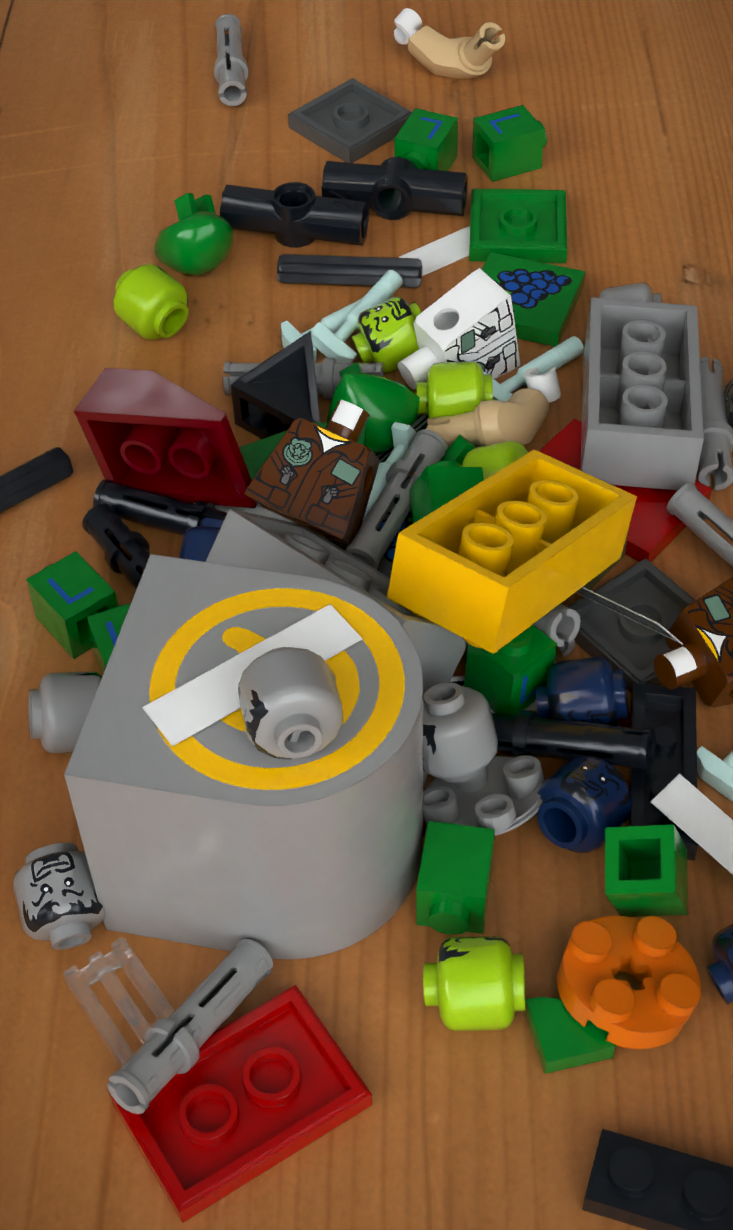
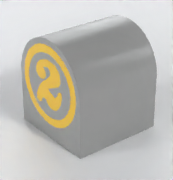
M150 554L64 773L97 899L105 909L106 915L103 921L106 930L230 952L235 949V945L240 940L251 939L262 945L273 959H303L326 955L347 948L365 939L392 918L403 905L415 884L423 853V674L420 659L411 638L399 621L388 610L361 592L324 579ZM329 604L363 639L325 660L334 675L342 703L343 723L338 735L323 750L309 757L293 760L278 759L258 751L247 737L241 708L174 746L169 743L142 709L143 706Z

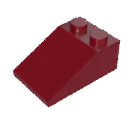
M105 368L75 408L74 413L105 479L191 503L204 500L212 502L214 505L256 508L257 505L244 495L252 480L226 413L152 370Z

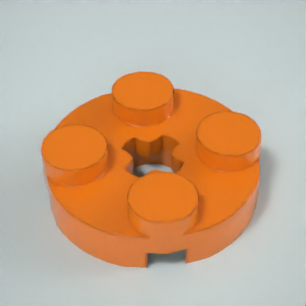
M604 916L578 923L572 931L556 972L558 992L570 1015L584 1028L587 1021L590 1020L598 1028L609 1032L605 1041L629 1049H650L671 1042L681 1032L684 1024L691 1019L701 997L700 976L692 957L683 945L677 941V933L673 926L657 916H646L640 920L628 916ZM618 972H626L635 976L641 982L639 990H632L627 980H616L614 976Z

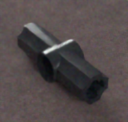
M391 157L381 165L326 161L321 187L322 197L366 202V205H369V208H372L376 214L389 220L402 219L410 211L464 216L468 192L467 173L418 169L413 162L402 157Z
M300 182L282 184L275 190L226 184L222 193L219 211L220 216L228 220L232 229L275 234L278 243L290 248L307 246L315 239L363 246L367 237L369 205H366V202L315 196L312 187Z

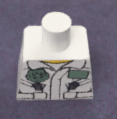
M480 268L475 270L416 317L413 324L419 350L398 362L401 376L412 389H417V382H427L428 370L434 363L474 361L481 365L483 372L492 374L493 379L516 369L521 365L511 295Z

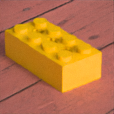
M532 450L398 533L387 599L410 610L416 617L425 618L462 637L468 644L494 654L621 558L637 496L537 450Z

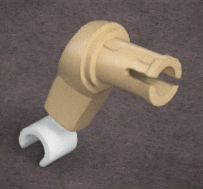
M403 9L394 20L397 26L394 30L395 40L400 44L408 43L409 53L434 75L456 79L479 77L489 70L492 64V55L505 43L504 33L494 40V37L502 28L492 22L483 24L473 37L449 39L427 25L422 27L420 16L412 9Z
M552 367L550 371L540 375L538 368L527 370L524 373L527 389L516 391L508 401H480L479 405L475 406V411L428 418L427 430L434 431L442 436L448 446L447 450L459 434L475 445L480 446L509 440L526 445L532 441L549 412V403L559 399L561 396L556 367Z

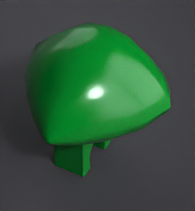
M186 193L174 200L179 221L160 230L154 245V253L159 261L184 275L192 276L210 273L230 253L234 242L233 229L228 220L216 214L211 195L205 194L194 200L193 193Z
M358 362L339 371L341 380L334 391L326 423H328L339 400L352 403L370 414L366 423L367 447L374 454L388 451L394 447L392 425L394 422H398L412 427L417 420L420 397L399 382L363 373Z

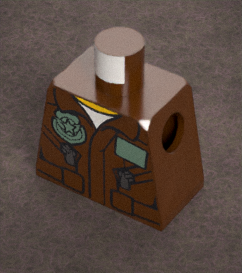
M339 400L325 428L306 419L297 418L248 485L244 495L256 505L294 523L302 524L312 531L344 546L350 545L362 525L379 467V459L368 447L357 443L370 414L352 403Z
M731 577L680 612L669 632L682 642L683 645L665 636L666 644L670 650L658 654L654 659L656 675L664 687L672 690L691 682L703 702L713 708L733 704V577Z

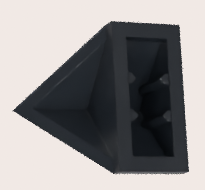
M311 331L231 384L234 419L237 426L264 439L287 431L299 417L310 422L320 423Z

